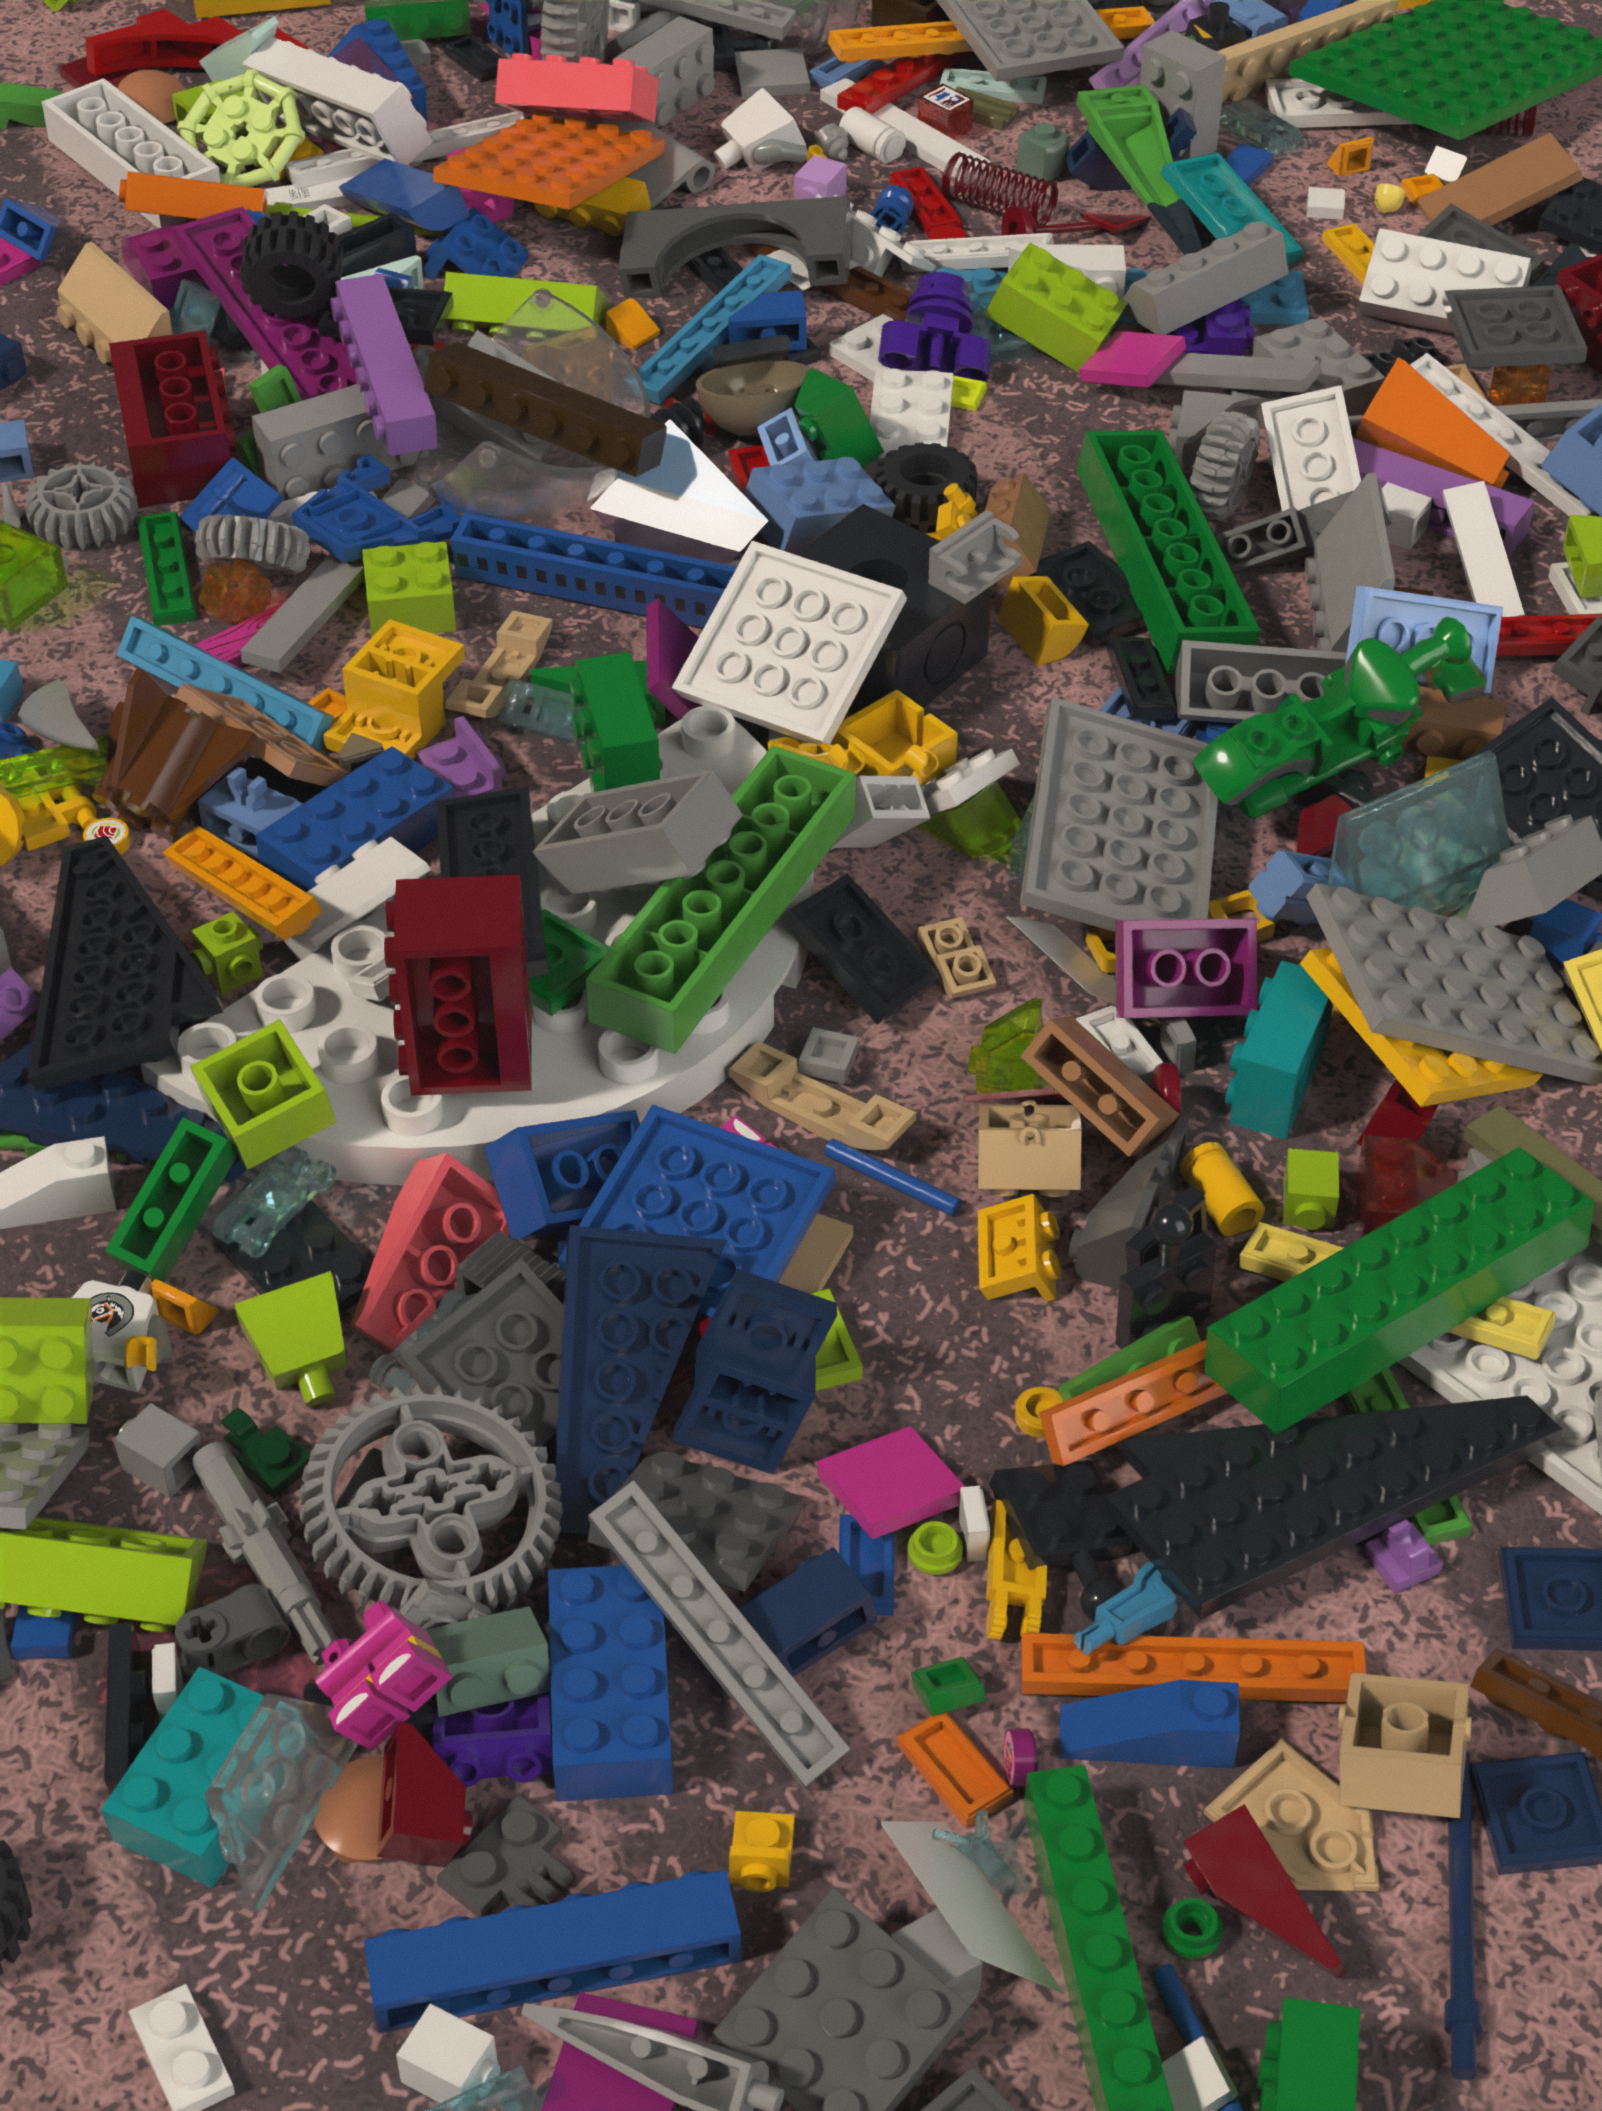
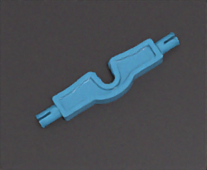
M1150 1561L1136 1573L1131 1586L1097 1606L1095 1622L1075 1633L1074 1642L1079 1651L1083 1649V1654L1089 1655L1093 1650L1110 1639L1118 1645H1125L1143 1632L1174 1617L1178 1609V1598L1169 1589V1587H1173Z

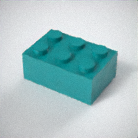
M1281 960L1274 978L1266 977L1264 979L1258 999V1005H1261L1260 1010L1251 1009L1244 1030V1037L1247 1038L1245 1043L1237 1042L1234 1047L1229 1070L1236 1072V1076H1232L1229 1082L1225 1104L1232 1106L1230 1124L1286 1140L1327 1044L1333 1003L1301 965Z
M199 1666L101 1808L112 1840L213 1888L308 1746L298 1711Z

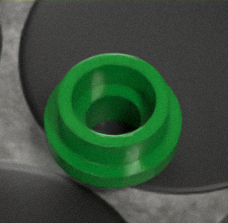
M1186 1898L1178 1901L1166 1911L1162 1921L1161 1932L1165 1944L1172 1952L1187 1959H1201L1211 1955L1219 1947L1223 1926L1219 1915L1209 1903L1198 1898ZM1185 1925H1195L1201 1929L1203 1934L1200 1936H1190L1182 1932L1181 1928Z

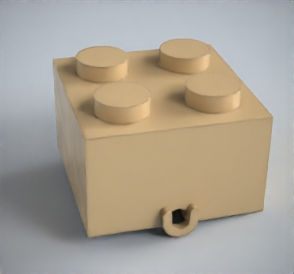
M1026 1099L1020 1105L980 1104L978 1189H989V1193L995 1196L1017 1195L1019 1190H1039L1041 1195L1049 1197L1066 1196L1070 1194V1190H1081L1080 1112L1073 1105H1038L1033 1099ZM1027 1105L1034 1107L1032 1114L1025 1113L1024 1109Z
M1351 1673L1347 1704H1340L1338 1729L1343 1730L1340 1747V1806L1460 1818L1467 1742L1471 1740L1472 1717L1468 1716L1469 1684Z

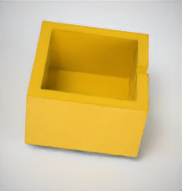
M895 690L844 719L831 745L839 744L843 749L847 750L849 743H852L861 752L865 759V765L856 774V777L859 775L911 776L913 770L904 763V756L913 745H918L920 748L925 746L936 755L939 762L938 769L930 777L924 778L923 783L933 778H936L938 781L946 776L944 770L956 763L958 732L931 713L924 716L923 707L899 690Z

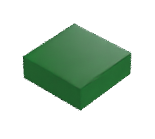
M958 1657L911 1672L914 1690L931 1716L986 1701L983 1683L965 1657Z

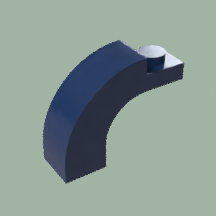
M1181 106L1163 124L1173 162L1180 160L1178 153L1186 149L1197 134L1191 114ZM1088 130L1065 154L1070 173L1086 185L1101 191L1133 190Z

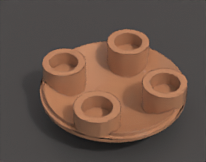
M141 70L131 73L118 86V90L163 124L176 121L172 94L186 90L175 77L157 70Z
M365 1757L341 1766L323 1782L317 1792L313 1805L315 1829L322 1842L342 1862L351 1864L359 1861L372 1862L387 1859L377 1857L384 1757Z

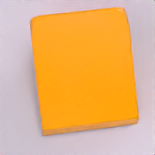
M1370 136L1339 144L1328 160L1327 165L1341 177L1369 170L1374 138Z
M633 298L627 299L606 312V335L632 350L660 335V329Z
M157 1279L151 1283L159 1316L165 1319L166 1322L195 1336L200 1334L220 1311V1309Z

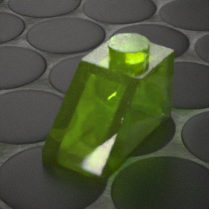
M997 781L991 783L958 806L930 815L931 819L917 825L919 829L972 859L986 854L991 859L1002 855L1013 847L1014 843L1011 839L1025 828Z
M1032 998L984 1026L980 1046H971L968 1061V1074L976 1075V1093L988 1094L1037 1089L1040 1075L1020 1056L1042 1030V999Z

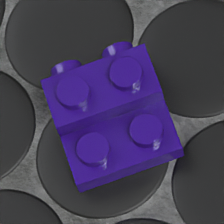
M1241 298L1166 335L1185 337L1187 349L1183 353L1245 356L1246 349L1251 350L1253 347L1254 337L1253 326H1249L1250 305H1242Z
M550 1692L438 1717L433 1705V1749L465 1787L473 1786L480 1779L509 1776L518 1782H529L534 1780L539 1774L553 1773Z

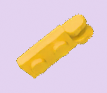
M995 1499L990 1511V1542L986 1600L990 1601L987 1613L986 1635L987 1638L1001 1640L1007 1626V1604L1024 1608L1019 1631L1020 1636L1022 1633H1039L1042 1606L1046 1600L1047 1565L1038 1566L1034 1570L1028 1569L1018 1538L1014 1539L1006 1522V1509L1003 1502Z

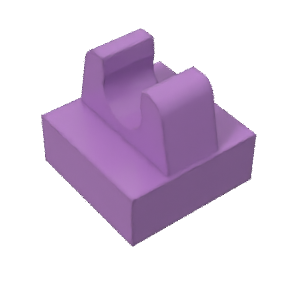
M1407 1519L1388 1527L1380 1537L1365 1543V1556L1394 1594L1441 1573L1443 1562L1413 1523H1409Z

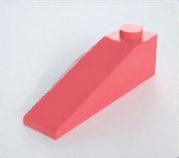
M449 1153L418 1160L394 1202L350 1326L384 1350L396 1353L436 1314V1303L450 1289L458 1292L455 1267L495 1232L501 1230L505 1236H510L496 1188Z

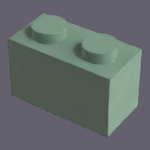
M530 1606L424 1629L428 1632L453 1676L431 1697L438 1717L551 1691L548 1644Z

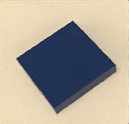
M1501 1547L1499 1562L1512 1649L1602 1651V1549Z
M1585 1752L1470 1764L1471 1783L1498 1875L1602 1864V1805Z

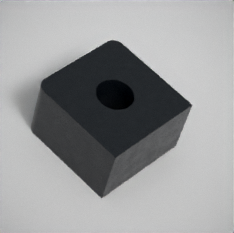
M865 504L860 505L796 555L901 589L907 597L901 612L847 713L853 715L895 690H899L924 708L987 656L992 585L966 604H963L928 584L930 548L940 541Z

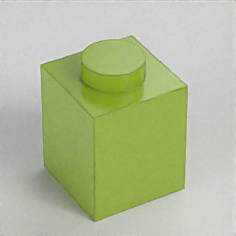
M1288 1148L1283 1177V1225H1295L1306 1230L1319 1228L1334 1229L1339 1201V1152Z

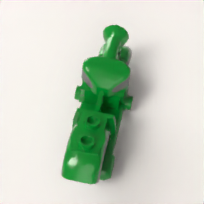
M1445 617L1435 626L1431 637L1419 641L1402 654H1399L1379 639L1367 638L1357 644L1345 666L1331 672L1322 680L1320 685L1324 689V696L1303 703L1295 693L1288 696L1277 707L1275 712H1264L1243 720L1204 747L1193 759L1194 766L1218 799L1231 806L1237 805L1240 811L1251 819H1256L1286 805L1288 797L1369 758L1375 763H1380L1383 768L1388 767L1404 754L1405 751L1401 745L1402 740L1408 735L1409 726L1417 722L1416 718H1421L1424 715V712L1418 706L1420 689L1416 676L1421 674L1434 691L1440 688L1444 698L1449 703L1474 699L1485 691L1486 678L1471 658L1472 645L1469 633L1465 626L1457 619ZM1294 771V772H1292V773H1290V774H1288V775H1285V776H1283V777H1281V778H1277L1278 776H1280V775H1282V774H1285V773Z

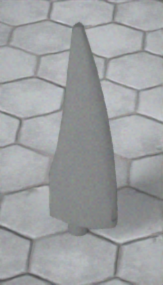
M60 679L36 690L23 702L18 718L35 733L62 745L78 749L99 750L97 742L78 718L69 688Z
M529 2003L523 2004L521 2015L680 2105L696 2111H753L754 2108L763 2111L780 2110L784 2098V2090L768 2084V2065L762 2060L676 2032L628 2020L577 2010Z

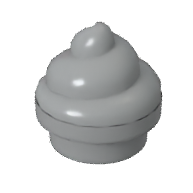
M830 123L822 127L815 134L813 142L823 149V155H826L831 160H845L848 154L847 147L849 141L848 133L843 127Z

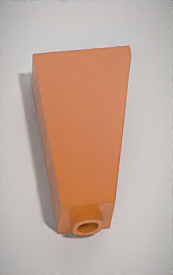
M128 171L127 179L120 180L119 202H125V210L131 212L198 220L242 206L245 210L251 209L252 211H261L262 213L267 211L268 192L261 188Z
M1398 357L1363 415L1354 438L1479 482L1484 481L1485 484L1502 489L1510 474L1509 471L1503 469L1510 453L1412 366Z

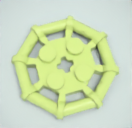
M247 69L245 74L211 85L208 82L203 85L202 88L204 90L185 119L178 122L177 132L181 138L196 150H198L196 139H204L208 151L203 153V155L214 164L218 163L228 168L226 173H220V180L223 184L252 187L271 180L274 182L279 180L280 172L297 146L304 143L306 136L300 123L296 104L298 95L292 87H284L259 75L256 69ZM244 90V96L242 97L231 95L224 102L221 99L223 96ZM259 91L274 98L268 105L257 100ZM213 103L216 107L213 115L206 125L199 124ZM284 113L286 127L278 129L276 117ZM246 128L249 132L247 137L240 136L238 140H235L236 133L240 129ZM281 143V145L273 155L272 159L269 161V157L271 156L277 145ZM250 164H254L255 167H258V166H261V167H262V168H259V169H256V170H253V171H250V172L241 174L242 171H245V170H246V168H245L244 166H247V165H250Z

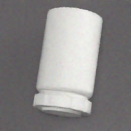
M860 107L850 108L841 118L839 127H843L848 133L849 144L883 164H887L902 155L906 144L905 135L902 131Z

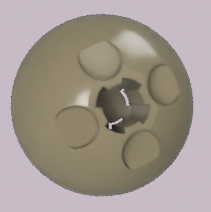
M755 360L726 365L700 376L696 381L697 394L707 415L720 428L739 437L760 438L757 427L792 407L797 417L800 418L794 405L806 372L811 368L802 363L786 360Z

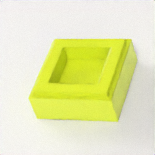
M953 375L951 407L976 411L987 391V382Z

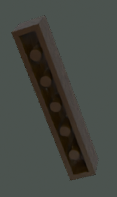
M459 342L430 352L424 392L633 477H637L661 464L668 428L664 424Z

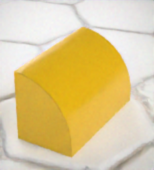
M1013 576L997 617L1037 667L1063 659L1070 654L1084 637L1089 625L1048 576Z

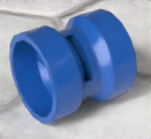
M896 185L883 189L871 213L878 220L875 226L881 228L883 225L901 234L914 208L912 194L907 189Z

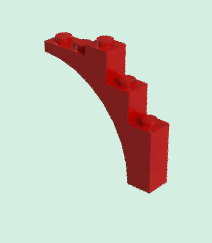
M162 9L137 16V24L85 38L87 71L94 76H99L117 71L146 67L203 68L199 62L221 44L246 31L242 32L219 16L189 24L167 9ZM277 28L274 38L285 42L290 41L294 45L306 50L310 49Z

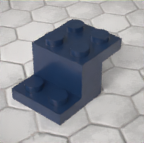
M736 1269L696 1348L694 1389L674 1427L673 1441L774 1475L815 1398L816 1355L837 1317V1303Z

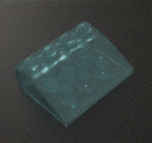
M1488 750L1338 816L1328 886L1336 888L1346 887L1355 893L1374 898L1384 897L1393 903L1412 908L1415 906L1421 907L1428 912L1438 915L1448 911H1455L1464 904L1474 900L1484 872L1501 861L1499 853L1511 848L1496 755Z

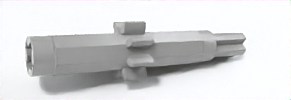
M213 1442L205 1445L194 1455L192 1466L226 1524L219 1528V1532L224 1539L222 1546L232 1563L235 1564L246 1558L258 1581L267 1590L286 1624L294 1629L312 1662L315 1665H323L322 1652L335 1640H338L321 1611V1602L314 1592L311 1582L285 1541L292 1536L286 1526L289 1523L288 1518L278 1502L272 1503L265 1508L237 1459L233 1457L226 1444Z

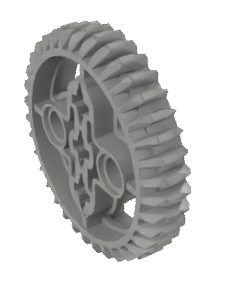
M544 0L541 11L542 23L540 24V52L542 54V61H545L546 55H557L566 57L567 62L579 63V57H591L600 59L601 64H603L607 46V35L609 33V0Z
M418 1383L411 1390L409 1396H405L396 1386L390 1392L388 1401L375 1392L369 1400L368 1407L357 1401L354 1407L351 1408L350 1416L340 1413L334 1422V1427H326V1430L321 1435L320 1444H315V1447L311 1450L308 1465L305 1466L302 1481L304 1484L301 1485L299 1500L301 1501L300 1520L301 1524L305 1525L304 1537L306 1543L313 1544L312 1555L314 1562H325L323 1571L326 1579L341 1576L338 1586L341 1595L356 1589L358 1591L356 1600L359 1607L370 1600L374 1602L384 1601L401 1611L424 1579L410 1577L388 1569L374 1561L362 1550L371 1553H383L411 1547L419 1570L424 1578L468 1597L473 1603L479 1602L488 1606L492 1613L496 1611L498 1603L508 1608L514 1602L516 1593L525 1595L526 1591L531 1587L532 1580H538V1577L543 1574L546 1563L553 1556L554 1542L558 1540L561 1530L559 1524L563 1507L562 1502L559 1501L562 1493L561 1483L554 1482L557 1474L555 1465L546 1463L548 1458L546 1447H534L536 1441L534 1430L519 1432L521 1427L519 1416L505 1420L503 1418L502 1403L489 1410L484 1407L485 1401L482 1394L474 1402L464 1399L462 1388L455 1392L453 1396L443 1395L444 1392L440 1384L433 1389L432 1394H424ZM441 1432L470 1440L493 1455H478L453 1461ZM391 1435L386 1440L381 1455L386 1476L365 1482L349 1498L346 1507L335 1509V1486L345 1462L369 1443ZM407 1455H417L423 1459L416 1460ZM525 1498L528 1505V1519L526 1530L519 1546L510 1557L499 1565L481 1574L471 1576L479 1568L483 1555L482 1542L478 1530L497 1525L512 1511L516 1500ZM440 1548L454 1549L458 1554H448L440 1550Z

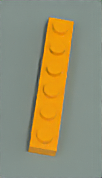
M199 825L162 852L169 864L176 870L284 941L305 932L310 927L312 920L323 912L313 896Z

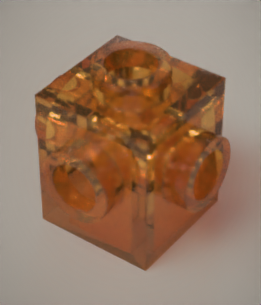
M1545 364L1531 365L1525 368L1515 366L1494 367L1488 399L1495 406L1545 403L1551 369Z
M236 560L233 564L208 563L198 602L219 621L237 625L266 610V606L271 599L273 583L258 571L259 568L255 564L247 561Z

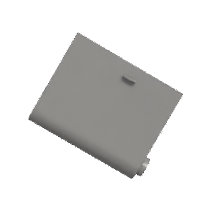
M604 120L602 122L618 125L619 130L626 132L633 130L650 131L652 137L665 139L664 154L625 176L646 183L652 205L651 210L678 186H682L691 193L696 194L711 185L715 175L713 163L650 123Z

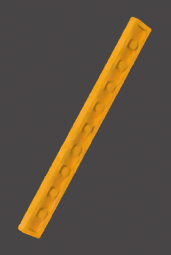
M1144 6L1095 10L1117 39H1135L1155 22ZM952 21L830 30L828 44L838 60L847 63L868 59L888 60L893 57L906 56L919 58L930 54L952 55L955 52L973 51Z

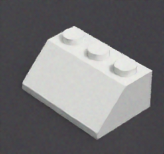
M389 837L379 845L375 839L367 842L352 854V857L355 859L353 862L342 869L335 864L314 879L317 886L306 893L315 898L323 912L312 920L310 927L305 932L290 937L287 941H284L296 959L301 961L331 942L341 931L356 926L386 907V901H395L397 879L427 878L431 868L424 860L392 837Z

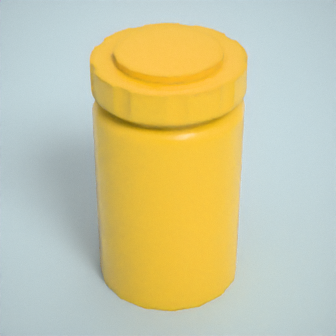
M1206 1142L1187 1153L1180 1163V1174L1189 1186L1205 1193L1206 1211L1222 1235L1231 1237L1253 1229L1264 1216L1265 1207L1228 1156L1223 1146L1217 1142Z

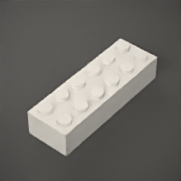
M272 36L242 63L245 71L247 69H256L259 75L284 87H292L298 95L296 104L303 131L376 160L389 159L407 166L433 142L426 130L427 123L425 119L415 110L410 101L412 96L409 90L398 81L393 82L384 79L377 73H368L360 70L355 65L350 66L341 63L333 57H325L317 54L312 49L306 50L294 45L290 41L285 42ZM259 91V94L266 105H268L274 99L273 97ZM284 113L276 117L281 122L286 123Z
M104 78L42 101L49 141L118 196L120 180L127 179L128 171L221 183L219 167ZM140 213L158 228L189 220Z

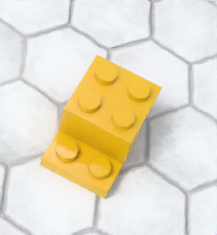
M389 619L342 668L347 710L324 733L325 748L340 753L350 734L355 733L382 743L384 751L393 746L414 760L416 758V751L424 749L446 725L442 683L465 659L464 644Z

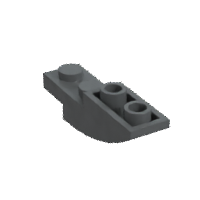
M1378 483L1385 526L1392 525L1382 487ZM1353 491L1300 510L1293 507L1217 534L1219 547L1232 573L1279 565L1312 556L1316 539Z

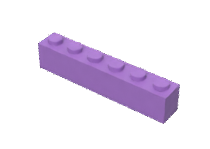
M383 274L335 281L337 297L331 298L333 318L335 322H339L341 341L343 345H347L351 369L355 368L359 392H364L367 414L369 417L373 416L372 421L376 440H384L389 456L438 448L435 413L427 392H424V383Z
M1352 438L1361 481L1367 473H1376L1377 482L1382 488L1389 482L1431 497L1432 503L1427 529L1455 538L1443 500V490L1479 481ZM1485 484L1507 557H1510L1529 532L1535 501Z

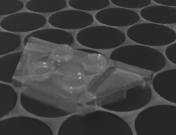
M266 1694L205 1793L212 1820L219 1827V1843L225 1862L236 1864L242 1889L235 1893L237 1903L241 1907L260 1912L322 1807L326 1797L358 1746V1743L334 1730L328 1715L334 1708L333 1706Z

